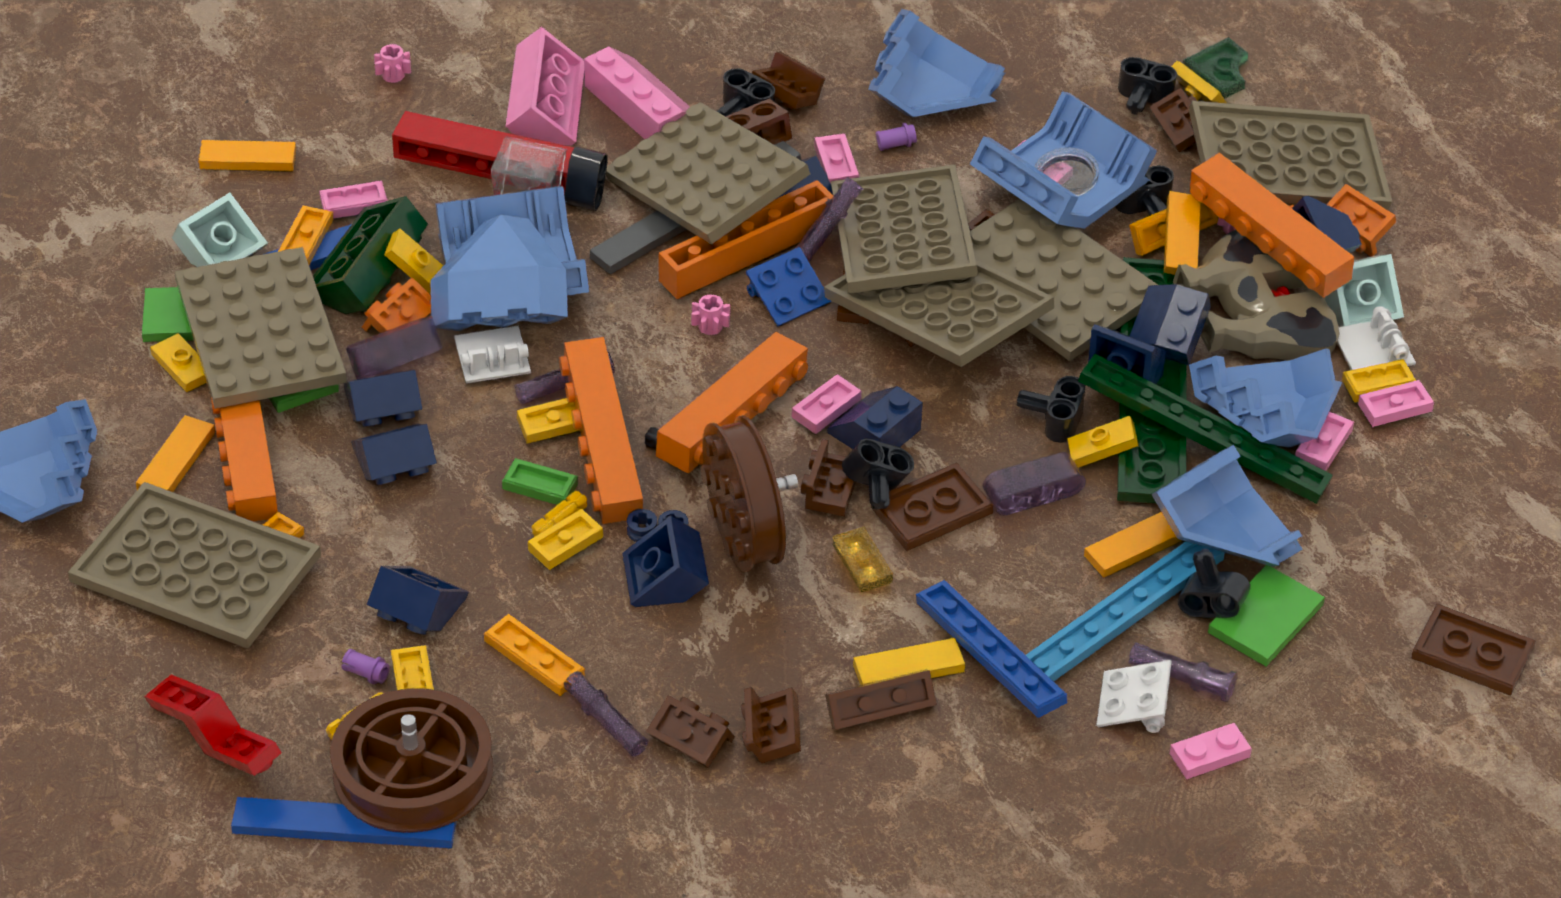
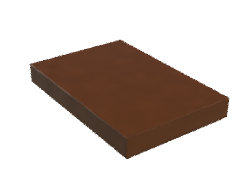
M956 462L889 491V506L886 509L875 510L872 508V505L871 509L904 549L908 551L993 514L994 505Z
M1436 604L1412 651L1411 658L1511 696L1531 656L1536 640Z

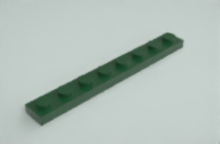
M1097 354L1092 356L1081 371L1078 382L1216 453L1234 445L1240 455L1236 460L1241 466L1316 504L1330 484L1333 477L1332 474L1273 444L1260 442L1250 432Z

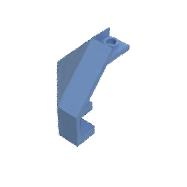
M901 9L884 36L883 43L887 47L879 53L874 69L879 72V75L870 82L868 90L904 115L911 117L997 101L991 97V94L1001 83L1005 74L1003 72L1005 68L1001 65L986 62L933 31L919 21L920 17L910 10Z
M501 214L483 222L430 280L432 328L461 331L476 324L505 328L520 321L551 324L568 317L566 268L529 218Z
M1327 348L1290 361L1226 368L1224 357L1216 355L1189 365L1196 398L1211 405L1219 411L1218 413L1237 426L1246 429L1260 442L1284 447H1292L1317 439L1342 382L1335 381L1330 350Z
M86 399L65 402L56 406L57 412L0 432V512L23 523L43 519L82 501L84 490L80 488L82 478L88 475L92 457L88 450L90 443L95 441L97 435V428Z
M1234 445L1210 457L1165 487L1151 494L1179 540L1272 567L1280 566L1279 563L1303 550L1297 541L1302 536L1300 531L1290 532L1252 487L1236 460L1240 455Z

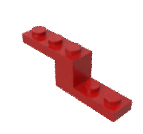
M171 674L144 696L152 708L182 720L204 754L253 776L270 768L273 760L282 753L275 741L242 728L221 695Z

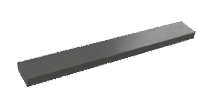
M782 141L774 144L801 160V154L786 142ZM655 211L590 249V259L611 275L687 229L661 212Z

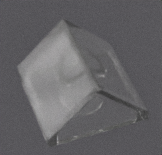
M508 136L505 137L491 168L494 195L560 186L567 149Z

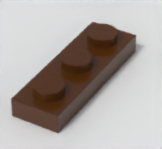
M927 669L825 694L832 729L835 730L937 705L930 670Z

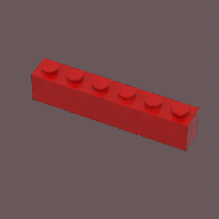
M408 111L404 112L392 134L394 158L534 189L562 186L564 193L569 160L575 148Z

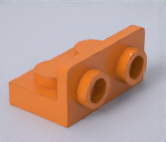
M1345 184L1326 204L1349 216L1352 224L1359 232L1362 243L1355 251L1359 253L1364 252L1371 257L1377 253L1376 243L1396 223V216L1348 184Z
M413 278L409 279L403 286L399 282L395 284L385 295L388 299L382 304L376 301L364 314L368 318L361 328L367 332L370 328L374 327L395 347L431 315V295Z

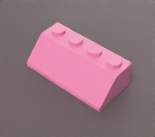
M540 27L516 45L505 127L515 135L572 146L576 143L584 78V60L543 27Z
M607 47L584 58L585 87L644 139L649 138L656 132L662 131V127L666 123L676 121L684 116L686 110L690 107L636 59L627 54Z

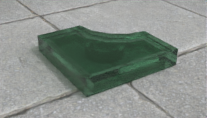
M1229 37L1183 59L1182 64L1216 88L1224 99L1245 89L1246 80L1241 76L1239 68L1247 62L1248 52Z

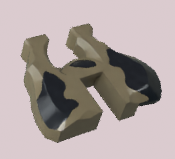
M1236 229L1229 232L1209 249L1202 259L1200 267L1193 268L1186 264H1181L1177 267L1173 280L1174 284L1207 293L1209 297L1218 296L1224 311L1232 318L1226 319L1209 311L1200 335L1209 352L1227 349L1249 355L1253 359L1274 358L1290 361L1325 348L1330 350V355L1334 351L1340 333L1336 314L1327 305L1325 297L1323 298L1314 290L1274 297L1272 289L1276 291L1281 286H1285L1287 289L1302 287L1303 281L1291 272L1286 271L1280 263L1270 255L1263 253L1256 244L1247 237L1240 235Z

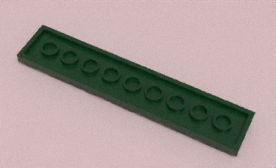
M1123 257L1124 262L1157 285L1174 284L1175 275L1164 273V260ZM1137 316L1122 325L1120 333L1130 336ZM1165 359L1163 375L1156 385L1186 400L1187 365ZM1119 403V419L1127 416L1132 418L1138 446L1118 453L1117 501L1157 504L1151 494L1186 473V437Z

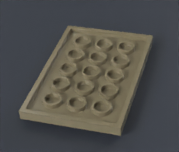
M1202 101L1191 102L1189 113L1201 164L1216 154L1221 153L1284 203L1297 204L1302 197L1310 196L1327 204L1345 184H1348L1389 211L1392 198L1369 114Z
M701 102L689 107L686 110V114L678 120L666 123L659 133H654L649 138L640 141L636 147L626 154L617 157L613 163L607 166L606 178L711 245L811 174L808 165Z
M956 165L831 181L832 194L836 198L835 213L848 294L856 292L868 293L872 290L886 288L899 289L916 284L930 285L938 281L965 280L969 277L978 276L977 263Z
M1021 199L1010 204L970 231L976 260L1054 297L1055 308L1024 328L1069 361L1090 348L1091 330L1094 324L1115 331L1138 315L1148 286L1157 285L1076 227L1056 224Z
M303 247L174 271L176 284L215 409L347 383L346 371Z
M976 260L978 276L969 277L965 280L953 279L938 281L930 285L916 284L899 289L886 288L872 290L868 293L856 292L848 294L846 275L844 274L824 286L825 298L960 367L1055 308L1053 296Z
M144 482L68 571V575L72 583L248 649L321 557V548L317 544Z

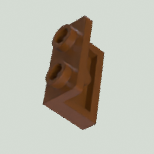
M781 51L775 53L769 68L752 71V74L771 83L775 88V97L780 99L785 107L793 110L816 105L825 81L823 75Z
M822 439L818 451L812 450L809 460L810 475L804 474L802 479L801 494L806 495L805 509L845 517L856 482L849 479L842 469V461L846 456L828 453L829 440Z
M752 687L744 689L745 703L741 704V711L745 720L746 731L742 732V738L747 751H752L761 764L800 752L798 695L791 687L760 698Z

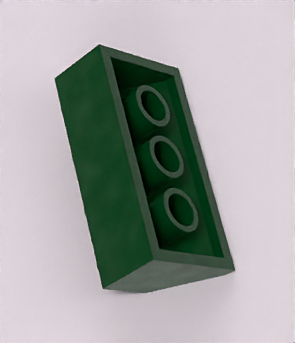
M407 196L368 206L361 211L313 275L323 305L343 314H349L357 311L365 312L376 302L374 298L380 290L384 289L391 282L390 276L399 268L384 255L393 232L401 229L415 242L419 243L422 239L421 234L428 226L426 220Z

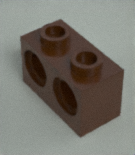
M771 99L764 100L726 116L773 145L792 139L789 112Z

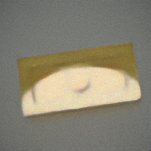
M864 526L833 536V547L861 593L893 583L892 570Z

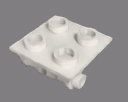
M1382 306L1373 310L1371 322L1338 327L1340 336L1337 344L1351 370L1404 359L1407 366L1416 364L1409 351L1408 344L1402 338L1401 331L1391 318L1390 311Z
M519 326L454 335L466 383L531 373L527 359L529 357L527 344H523Z
M1171 660L1104 671L1097 727L1142 720L1147 731L1151 733L1159 732L1165 724L1164 716L1167 708Z

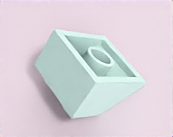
M231 193L226 194L179 223L172 237L189 262L196 267L247 258L268 244Z
M1392 254L1354 260L1352 280L1325 297L1327 305L1336 314L1340 327L1371 322L1373 310L1380 306L1390 311L1393 320L1404 317Z

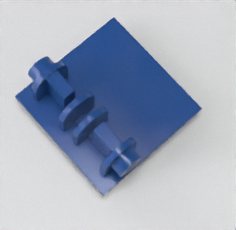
M800 247L746 271L750 279V284L747 285L749 295L761 298L777 327L831 302V300L825 298L824 287Z

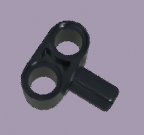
M1138 57L1124 59L1120 65L1118 91L1123 96L1129 98L1126 107L1131 110V114L1137 115L1138 112H1143L1147 103L1155 104L1173 93L1176 86L1177 72L1171 66Z
M739 68L730 69L723 76L724 105L717 112L726 117L767 99L775 102V88L771 83L746 70Z
M581 147L573 149L568 165L564 193L565 204L593 211L598 210L603 197L608 155L606 153Z
M1161 165L1149 167L1145 177L1150 180L1118 203L1115 208L1124 214H1136L1147 211L1149 216L1167 209V197L1169 191H1172L1173 171Z
M1065 376L1060 378L1050 396L1027 390H1020L1017 396L1018 407L1045 413V434L1051 441L1058 443L1068 442V438L1075 435L1083 414L1086 385L1078 382V377Z
M863 439L842 461V469L849 479L869 485V503L873 509L879 510L886 509L889 506V491L894 490L914 469V460L902 448L872 439Z
M1209 549L1195 552L1193 561L1197 572L1191 574L1178 598L1179 608L1185 614L1192 617L1231 618L1236 616L1251 590L1248 579L1237 572H1218L1214 555Z

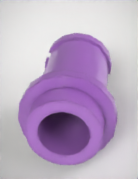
M902 123V127L876 131V140L880 151L902 145L911 147L912 143L917 142L913 124L907 125V123Z
M349 649L342 660L343 663L348 664H343L342 670L365 677L373 685L377 683L382 684L388 677L390 666L388 663H385V659L382 657L374 659L356 652V650Z

